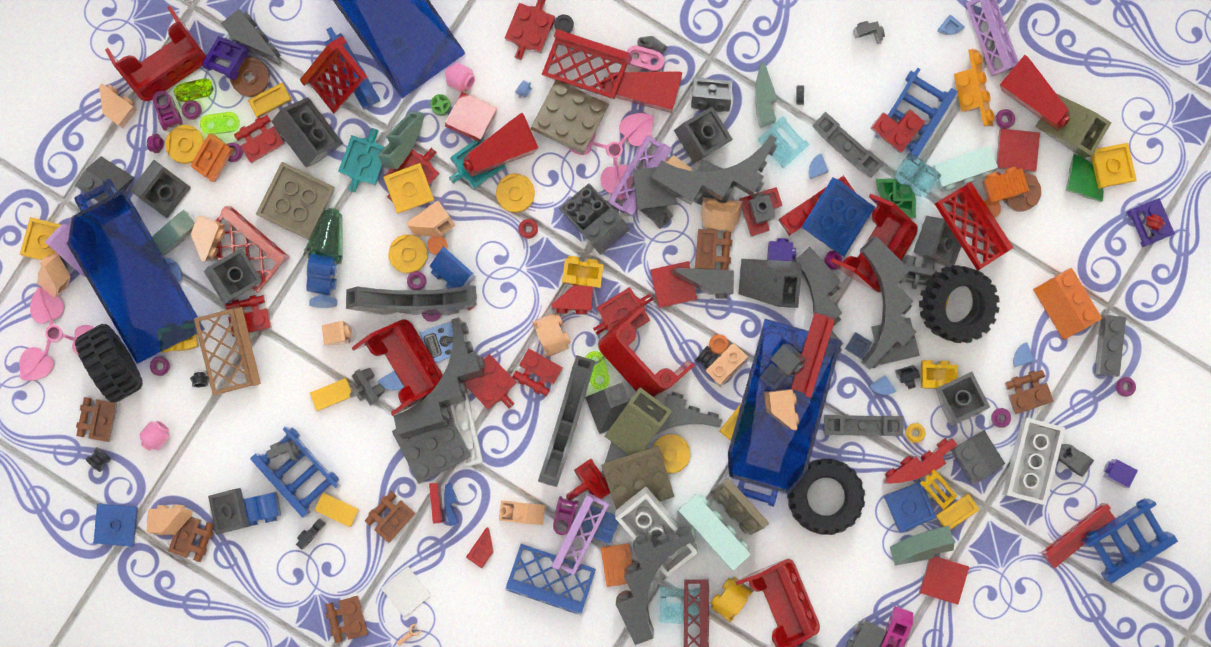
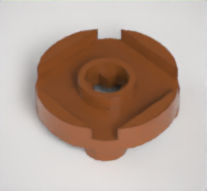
M246 57L238 70V77L235 80L230 79V82L240 95L254 97L264 92L268 87L270 74L268 68L259 59ZM249 72H252V75L255 76L251 82H248L245 78V75H249Z
M1024 172L1030 191L1023 194V197L1018 195L1002 200L1013 211H1027L1037 205L1041 197V186L1037 177L1027 172Z

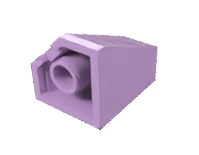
M74 215L69 219L71 222L69 225L67 223L62 224L45 243L82 276H91L98 269L96 265L99 262L81 220Z

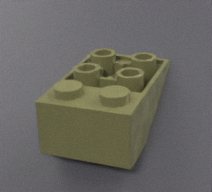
M1057 94L1069 109V122L1057 131L1039 119L1035 127L1081 157H1091L1112 122L1098 113Z
M639 388L604 437L629 455L643 451L672 413V410L642 388Z

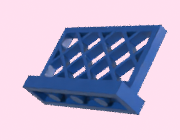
M329 27L326 31L330 39L324 43L327 46L343 35L342 33L336 35L332 27ZM346 42V44L343 47L354 59V61L358 64V66L362 69L356 57L354 56L352 50ZM340 55L341 61L345 62L344 58ZM343 68L344 74H347L346 68ZM353 71L354 77L359 78ZM368 78L354 92L363 110L381 101Z
M520 544L505 590L581 616L596 569L580 564L576 573L581 570L591 572L589 579L581 583L575 573L574 576L578 585L570 589L567 588L563 579L573 575L571 573L562 577L559 570L556 569L560 578L549 583L545 572L553 569V567L543 570L538 560L548 557L553 563L557 555ZM523 549L530 551L534 560L524 564L521 558ZM568 559L563 561V563L569 564L572 569L576 562ZM536 562L541 572L530 577L526 566ZM524 568L528 578L523 581L513 579L515 572ZM542 574L547 585L539 588L534 585L532 579ZM562 581L566 591L560 594L554 593L551 585ZM580 587L583 592L582 600L573 599L570 591Z

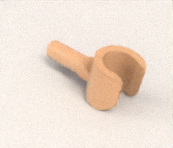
M416 624L411 625L409 632L396 642L398 646L412 636H417L421 633V630L417 634L412 633L411 629Z

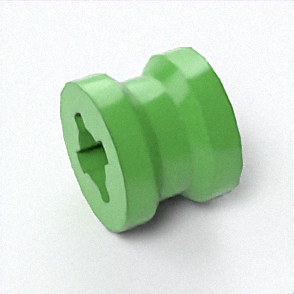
M437 94L431 99L430 105L436 115L445 116L450 112L451 103L447 96Z

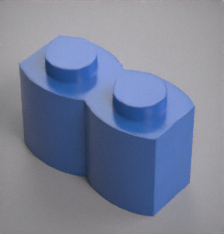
M310 254L307 263V292L330 296L332 290L336 289L337 279L334 276L337 274L338 264H335L334 257Z
M277 492L243 499L249 527L258 525L257 521L265 519V523L277 521V516H281Z

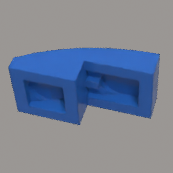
M451 483L445 485L444 504L449 524L452 526L459 523L451 505L458 502Z

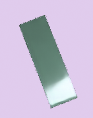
M765 62L760 64L755 86V108L760 128L776 122L771 104L777 101V96Z
M410 111L386 136L390 143L377 155L384 167L398 169L405 161L420 133L425 116L423 113Z
M183 209L156 232L141 249L151 262L155 264L185 240L184 238L192 232L195 221Z
M945 526L926 531L890 546L894 565L932 559L934 554L954 551V540L950 527Z

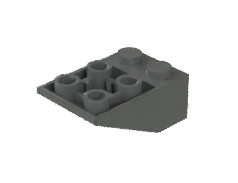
M238 9L221 22V25L236 43L246 46L250 52L277 64L282 63L279 60L281 54L271 42L267 44L269 39L259 27L255 29L257 24L247 11L243 14Z
M590 183L559 208L600 255L630 230L624 219Z
M741 259L738 294L777 307L798 308L802 276L801 262Z

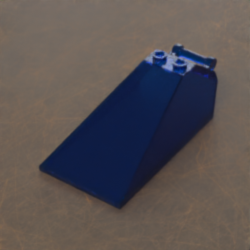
M333 0L401 98L410 94L466 54L429 0Z
M107 179L103 181L102 185L83 195L75 196V202L81 212L71 218L67 245L136 364L197 334L193 318L198 317L124 189L116 192L113 182ZM107 192L108 198L91 207L87 206V201ZM199 321L201 330H205L201 321Z
M765 318L728 449L729 477L739 481L737 488L746 497L768 503V506L774 507L778 492L790 494L807 473L842 340L829 338L811 398L805 396L803 392L793 390V393L796 395L795 413L798 414L799 423L797 424V430L787 429L766 412L764 392L774 390L760 380L759 376L771 362L775 364L771 358L783 344L790 343L801 354L808 331ZM795 374L787 375L776 390L791 389ZM749 483L772 491L770 495L746 489L744 485Z

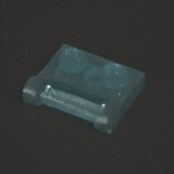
M784 116L757 139L763 145L770 135L777 138L775 142L777 148L772 157L783 169L810 145L786 122L787 119ZM781 127L799 147L794 150L778 133L777 129Z
M661 586L659 623L684 624V603H666V597H684V589H667V587ZM700 588L688 589V592L695 598L700 593ZM694 602L688 607V612L695 618L700 613V607ZM688 616L689 624L692 621V619ZM700 616L696 619V621H697L699 624H700Z

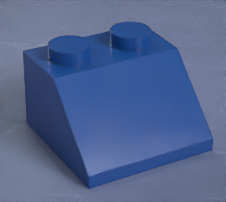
M444 246L429 265L433 269L430 273L438 280L443 278L447 282L445 286L448 289L467 286L476 277L471 270Z

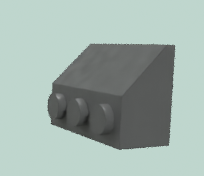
M309 97L282 108L271 121L306 168L320 162L343 144Z

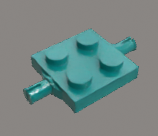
M371 128L368 138H359L351 135L338 170L339 173L347 175L352 179L348 189L351 192L356 193L359 182H366L374 186L377 184L383 167L377 155L385 148L375 142L379 132L377 129Z
M483 137L481 142L474 140L450 157L458 172L450 176L449 180H452L451 183L454 184L463 178L474 190L502 171L506 166L502 165L473 177L470 176L469 172H466L463 159L469 152L485 141Z

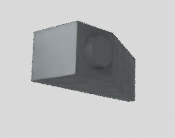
M675 268L671 270V274L708 295H715L716 299H727V295L734 294V270Z

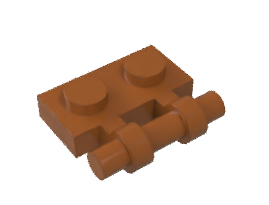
M698 229L695 269H715L716 262L721 263L720 270H728V266L731 264V257H729L730 246L733 243L731 232L724 231L723 239L717 238L718 230ZM717 245L722 246V256H716Z
M1043 370L1028 372V375L1020 378L1016 376L1011 378V381L1005 382L1007 390L1012 388L1015 390V394L1009 395L1014 414L1054 402L1048 384L1039 385L1038 379L1045 377ZM1031 382L1032 388L1023 391L1021 385Z
M84 397L83 404H80L79 409L81 411L80 419L76 423V428H78L76 436L84 437L85 430H90L89 439L110 442L117 403L96 399L95 407L90 406L92 398ZM89 412L93 413L91 424H87Z
M392 491L380 499L379 505L374 510L371 509L368 513L369 516L364 520L369 526L374 521L378 522L379 525L374 531L388 543L395 538L416 514L402 500L397 505L393 504L392 501L396 495ZM388 507L391 511L383 519L380 514Z
M191 516L180 530L173 535L168 552L188 558L190 551L195 552L193 560L201 562L203 555H206V546L209 538L213 536L214 524L207 522L205 529L199 528L202 520ZM196 534L202 535L198 546L193 545Z
M359 595L339 600L340 609L335 610L333 602L325 604L327 610L325 613L326 618H329L332 629L330 634L334 637L335 643L343 641L341 633L346 632L348 640L369 634ZM342 615L345 626L339 627L336 616Z

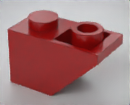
M573 285L552 303V309L560 314H567L568 310L576 311L575 314L587 315V312H592L593 287Z

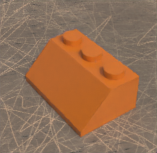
M1072 267L1033 289L1063 340L1102 319Z

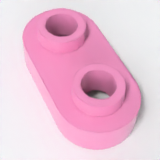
M631 46L627 50L631 56L633 54L639 55L637 60L632 58L631 66L657 72L664 65V57L660 52L640 46ZM656 59L658 64L652 65L651 60Z

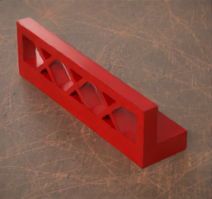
M816 312L813 314L801 353L807 360L803 363L804 368L802 371L794 375L791 389L803 392L805 396L810 398L835 322L833 317Z
M1101 503L1040 552L1052 568H1056L1084 545L1081 540L1085 538L1088 532L1098 530L1115 519L1114 515L1110 512L1111 507L1108 503Z

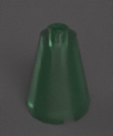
M328 208V210L323 211L304 248L303 255L308 254V259L310 254L313 253L334 257L335 264L339 265L342 263L343 216L339 213V210Z

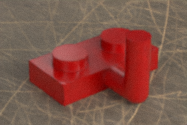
M592 459L574 469L582 484L567 493L566 498L572 500L586 490L600 499L610 494L607 481Z

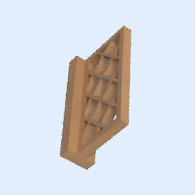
M237 306L193 318L213 396L261 384L242 307ZM230 314L231 323L228 328L218 324L221 316ZM209 320L214 323L208 334L201 330L199 321ZM216 325L226 330L220 341L210 335ZM228 332L235 335L236 338L232 348L223 343ZM209 337L219 342L213 353L205 348V343ZM221 344L231 349L225 360L215 355ZM233 351L239 354L241 358L237 367L227 362ZM213 357L223 361L217 372L210 368L209 363ZM225 364L235 368L230 379L220 374ZM238 371L245 374V383L237 384L232 381ZM218 376L228 381L224 388L216 390L214 382Z

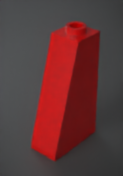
M1024 55L1000 83L1001 91L1058 131L1060 127L1066 126L1069 122V109L1029 57Z
M625 72L615 98L672 113L683 72ZM612 80L602 84L605 92H612L614 87Z
M518 114L465 156L463 165L471 177L529 156L537 151L539 147L524 114Z

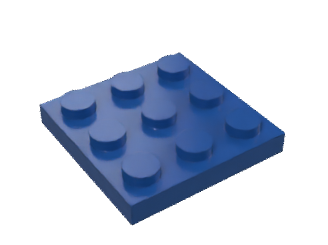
M832 177L801 228L840 254V256L845 257L875 209V206L841 181Z

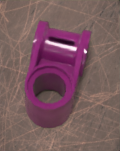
M164 91L155 93L153 103L162 129L166 131L168 127L173 125H182L183 121L173 97ZM166 96L168 98L167 104L160 106V99Z
M559 496L553 522V529L557 534L565 535L569 532L577 510L578 500L570 501ZM561 520L565 521L568 525L567 530L564 532H559L556 529L557 522Z

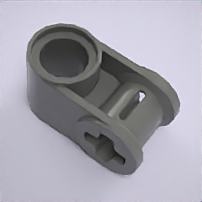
M1061 444L1058 460L1071 471L1083 477L1094 460L1070 444ZM1062 449H1066L1067 456H1063Z

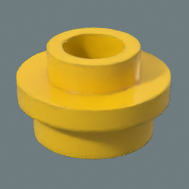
M912 423L906 428L905 434L910 442L919 443L925 438L926 431L921 424ZM914 429L919 432L917 437L912 435Z

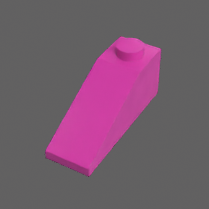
M894 606L885 628L887 632L879 647H903L913 626L914 613Z

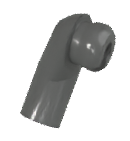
M654 36L640 37L637 40L638 46L655 49L661 54L667 49V46Z

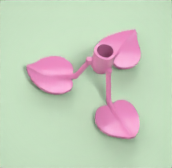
M636 113L625 117L619 125V131L624 135L619 143L610 142L604 145L593 142L596 132L589 143L584 155L591 151V145L606 149V154L613 158L614 167L605 168L600 177L602 187L611 195L628 168L626 164L617 166V157L623 151L621 145L628 139L631 145L641 146L646 136L651 137L652 115ZM570 149L575 154L583 155L573 149ZM633 176L628 177L626 180L627 189L632 186ZM624 193L618 194L616 198L618 200H622L625 197Z
M41 287L37 288L32 297L30 312L32 318L39 324L49 321V327L45 331L48 340L46 341L47 344L44 352L39 348L32 347L22 353L19 361L20 378L27 381L44 378L52 371L54 361L51 357L47 356L52 342H60L63 338L74 341L72 349L79 355L75 346L77 337L94 328L90 325H82L75 329V337L63 334L60 327L53 325L52 319H57L62 315L64 304L59 296L53 298Z

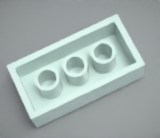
M694 494L678 511L729 568L734 571L751 555L748 552L751 548L743 539L737 540L735 537L736 531L727 524L725 526L721 522L723 517L715 509L711 511L708 508L710 503L703 495L698 496Z

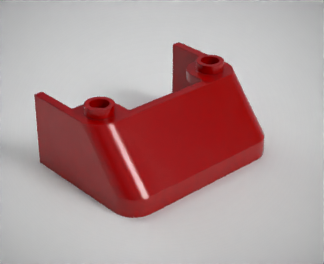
M171 5L167 8L175 23L168 29V35L172 40L170 43L141 62L132 55L125 56L118 61L108 47L105 49L113 66L143 101L153 100L155 93L158 91L165 92L202 67L203 61L206 58L203 50Z
M870 193L868 197L877 204V207L872 212V221L876 224V227L869 239L872 236L877 237L902 261L917 235L918 226L895 203ZM861 252L858 257L849 256L843 262L831 259L830 262L844 274L878 293L881 292L877 276Z
M637 305L599 340L598 349L636 392L639 388H642L651 396L656 397L672 387L695 365L687 360L675 372L671 369L663 368L654 375L629 347L636 338V330L630 322L644 310L642 306Z
M406 319L399 320L370 333L351 347L355 351L367 346L369 351L375 356L385 354L402 382L404 388L398 393V398L402 405L390 412L392 416L423 400L433 391L443 376L414 326Z
M791 559L779 561L736 581L737 585L749 581V586L754 591L760 592L763 590L778 626L772 632V641L775 647H796L819 632L820 624L796 565Z

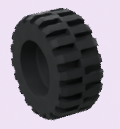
M952 265L951 268L947 266L941 268V273L937 271L933 273L932 280L927 279L925 282L927 287L925 290H921L920 293L923 299L919 301V307L923 309V311H920V316L925 319V326L931 329L933 334L945 340L961 344V342H972V338L978 340L982 338L983 332L987 334L991 330L989 326L991 323L995 324L997 320L994 317L996 313H999L1000 307H997V303L1000 302L998 295H995L997 288L991 284L992 280L988 276L966 266ZM966 286L972 294V308L964 319L952 322L946 314L947 298L956 288Z
M100 324L77 337L75 346L79 354L78 356L95 386L111 403H117L141 389L143 385L141 374L126 346L109 325Z
M816 459L801 466L793 475V479L790 480L787 492L788 507L794 519L803 528L821 535H835L836 533L846 531L848 527H852L857 518H860L861 510L865 506V489L862 487L863 482L857 476V472L851 469L848 464L835 459ZM820 478L834 479L844 490V503L840 510L832 515H820L813 511L808 503V490L812 483Z

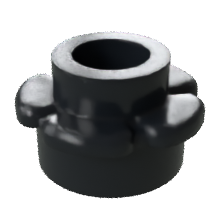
M196 372L194 376L190 377L193 387L201 388L208 386L209 379L206 373Z

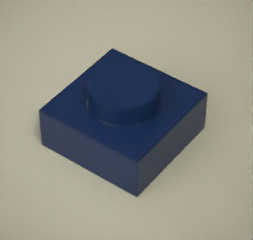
M855 332L846 345L845 350L862 359L872 342Z
M771 362L759 376V379L775 391L787 377V374L784 375L779 372L777 366Z

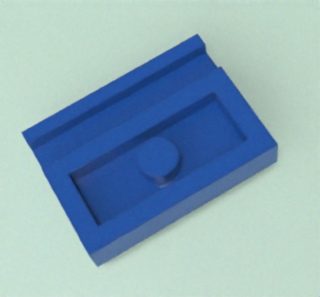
M593 505L590 507L592 515L599 514L602 509ZM605 512L593 536L594 538L608 544L611 543L619 524L614 514ZM591 519L583 521L581 525L583 532L592 531L593 524Z

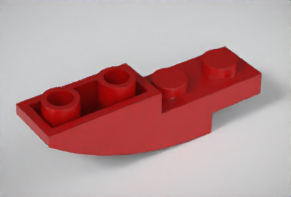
M844 175L838 179L854 191ZM825 188L778 219L789 236L801 229Z
M944 438L936 444L938 448L933 452L930 450L925 452L921 456V461L917 456L912 458L907 456L900 462L901 466L896 470L892 468L884 474L886 478L882 481L885 484L908 482L930 474L933 469L935 471L946 464L942 456L957 446V443L953 438L948 440Z

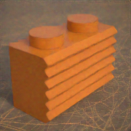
M1016 167L1004 170L1005 174L998 175L995 172L986 175L982 185L988 204L1030 191L1022 168L1017 170Z

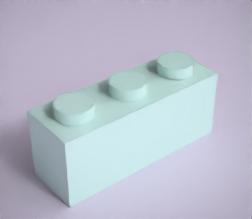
M990 146L934 164L931 167L938 188H945V191L957 187L956 184L960 182L964 184L975 181L974 177L982 175V178H985L986 175L992 174L998 168Z

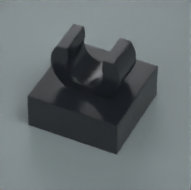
M914 365L895 370L897 379L901 383H905L908 390L916 387L914 379L920 378V374Z

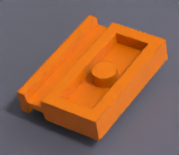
M209 133L190 167L204 177H207L209 181L215 182L234 149L230 148L228 144L213 133Z
M629 543L601 547L606 586L627 584L624 572L625 568L632 563Z

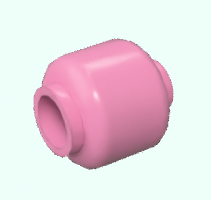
M460 63L449 66L445 72L447 85L460 92L471 89L475 82L473 70Z
M160 421L149 422L139 434L142 441L141 445L149 451L151 449L160 450L170 438L169 428Z

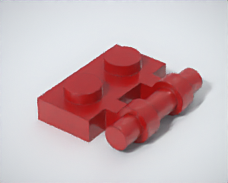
M268 115L262 118L258 117L254 123L247 127H241L240 131L234 134L237 141L242 138L246 139L247 142L242 144L241 148L251 164L285 144L275 126L270 129L266 128L265 125L271 122ZM260 128L262 133L252 139L250 134Z
M264 295L249 296L248 299L240 301L236 299L232 300L231 303L225 304L226 310L237 306L242 308L252 306V312L244 313L248 333L272 328L268 309L260 310L259 304L266 302Z
M528 348L519 366L525 369L524 373L521 374L515 371L512 378L518 380L519 384H525L534 389L533 392L538 395L541 393L547 397L550 389L544 387L546 381L554 385L563 367ZM530 373L540 377V381L537 383L528 378Z

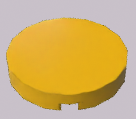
M179 125L167 135L165 141L166 151L177 163L191 164L205 139L202 133L195 127Z
M513 173L506 175L500 180L496 188V197L503 209L508 212L518 213L525 211L531 206L534 201L535 190L529 178Z
M404 234L397 237L391 243L388 258L391 265L397 271L410 274L419 271L425 265L428 259V250L425 243L419 237Z
M666 434L658 438L653 444V447L659 446L667 473H677L688 465L690 448L682 437L675 434Z

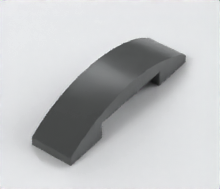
M826 111L812 125L829 145L868 177L872 178L884 165L883 161L870 150H866L841 128L840 124Z
M824 415V435L903 436V416Z

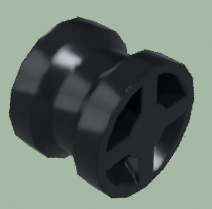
M706 346L695 361L701 363L704 369L707 370L719 355L711 352L710 347Z
M96 447L94 453L88 456L86 461L95 470L101 472L103 466L109 463L111 458L103 450Z

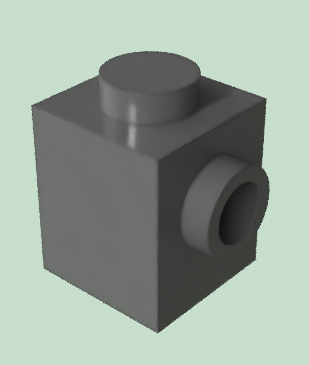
M763 193L752 196L753 199L749 201V206L755 225L774 220L776 217L770 196H764Z
M790 343L783 344L771 358L777 365L778 371L784 375H797L804 368L803 363L807 360Z

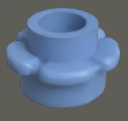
M523 80L515 90V93L519 95L518 98L522 96L526 98L532 90L530 87L531 82L528 83Z

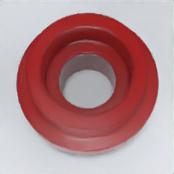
M1151 214V217L1147 216L1145 218V226L1160 231L1165 226V222L1162 221V217Z
M525 219L519 224L518 230L523 238L531 239L538 233V225L534 220ZM531 226L532 231L529 233L525 232V227Z

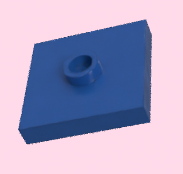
M921 481L884 496L899 533L937 518L925 489L920 484Z
M97 504L93 543L134 547L138 507Z

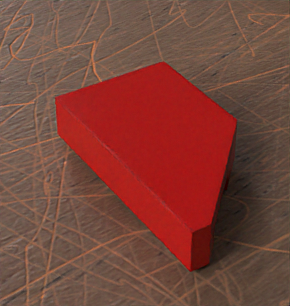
M488 527L485 528L466 556L467 559L480 568L484 567L494 552Z

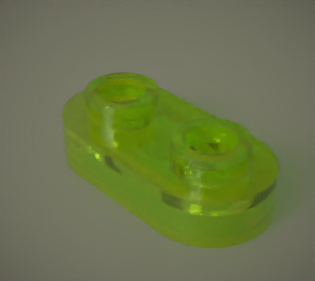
M203 78L178 84L173 92L178 101L187 102L210 96L214 91L211 80Z
M233 112L208 114L200 120V128L206 134L230 133L236 131L240 126V119ZM232 119L234 121L233 125L228 126L227 122ZM213 122L214 127L209 129L208 124Z
M591 351L585 358L592 359L596 357L599 362L594 365L590 383L593 388L603 390L610 382L606 362L602 353ZM597 377H603L604 381L602 384L596 382Z

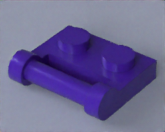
M218 36L203 61V68L209 71L214 70L226 75L231 80H235L238 77V70L250 50L246 46ZM219 58L231 64L227 68L215 63V60Z
M1160 198L1127 211L1128 217L1131 216L1142 241L1140 242L1142 248L1175 234ZM1142 212L1144 218L1147 216L1151 217V214L1158 215L1163 218L1162 221L1165 222V226L1160 231L1149 228L1153 236L1149 238L1138 213Z

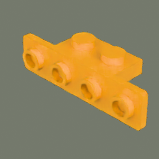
M969 49L972 69L954 73L961 112L980 108L983 125L991 127L994 126L995 116L992 109H990V93L986 90L985 83L987 82V77L981 65L983 58L978 50Z

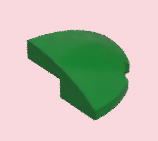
M1073 154L1065 191L1102 202L1104 191L1103 188L1098 189L1093 165L1085 158Z
M876 179L877 190L881 198L895 203L908 217L916 218L915 179Z

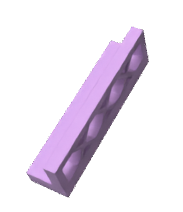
M971 0L965 3L991 76L1012 70L1019 61L997 0ZM979 2L982 6L980 15L975 13L973 7L974 4ZM982 21L987 22L989 25L987 33L981 30ZM989 39L995 42L994 51L988 49ZM996 57L1001 59L1003 65L1002 68L997 70L994 66Z
M646 136L607 202L625 215L633 216L637 209L634 187L627 189L626 180L628 177L633 176L631 172L637 169L636 164L639 160L644 159L645 168L658 167L661 160L665 162L672 148L667 144H660L650 136ZM650 142L657 148L652 155L647 156L646 147ZM624 193L625 202L621 206L614 200L618 194Z
M590 493L586 495L551 567L557 570L561 568L575 575L610 503ZM593 501L604 506L601 513L592 515L590 507ZM591 519L593 529L584 533L581 525L583 521ZM582 537L585 545L582 549L575 551L573 541ZM574 555L576 564L573 569L562 564L565 557Z

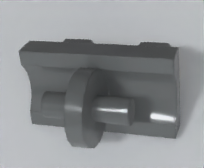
M905 256L903 263L910 269L907 273L909 276L906 282L912 283V289H917L918 284L925 285L926 279H933L932 274L937 271L934 270V260L924 259L922 267L915 266V256Z
M371 368L362 371L358 369L351 376L355 381L350 384L353 390L349 394L351 398L357 396L360 402L366 399L371 406L385 392L380 383L374 387H371L368 381L375 377Z

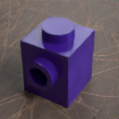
M777 238V241L768 242L767 260L792 261V259H796V248H793V242H789V239Z
M1112 459L1111 462L1108 461L1103 469L1105 472L1103 477L1124 488H1130L1138 470L1118 459Z

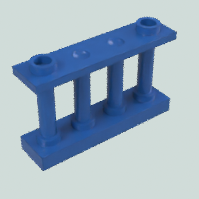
M918 67L914 72L910 71L905 81L908 83L888 113L890 118L893 116L901 120L905 114L897 110V107L903 99L929 115L928 118L931 120L928 125L923 124L918 131V134L921 135L918 141H910L906 146L908 151H910L908 158L913 161L918 158L958 93L953 88L948 92H942L917 77L921 70ZM912 83L937 97L938 101L941 102L939 107L931 108L908 94L907 91Z
M285 426L283 431L287 435L280 440L281 443L293 441L300 448V455H297L299 460L306 455L313 465L292 484H286L282 480L283 475L299 460L292 461L290 458L279 469L275 470L269 465L271 459H269L267 453L265 455L255 453L250 460L298 514L305 518L311 513L308 509L310 504L331 485L339 488L341 486L338 483L340 479L333 471L329 473L298 438L300 434L293 427L290 429ZM319 470L326 479L306 498L299 499L295 494L296 490Z
M1149 498L1139 500L1136 506L1098 530L1088 532L1085 538L1081 540L1088 547L1094 546L1106 567L1101 575L1110 584L1178 542L1174 534L1168 531L1163 532L1150 510L1157 505L1155 501ZM1144 514L1156 534V539L1151 542H1146L1134 522V519ZM1126 524L1139 545L1138 550L1133 553L1128 551L1117 532L1119 528ZM1108 535L1111 536L1123 556L1122 560L1116 564L1112 563L1100 540Z

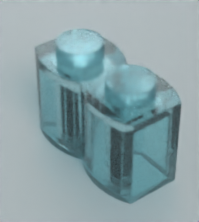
M910 152L893 174L900 184L910 186L914 194L923 197L929 194L941 177V174L936 169L925 164L920 158Z

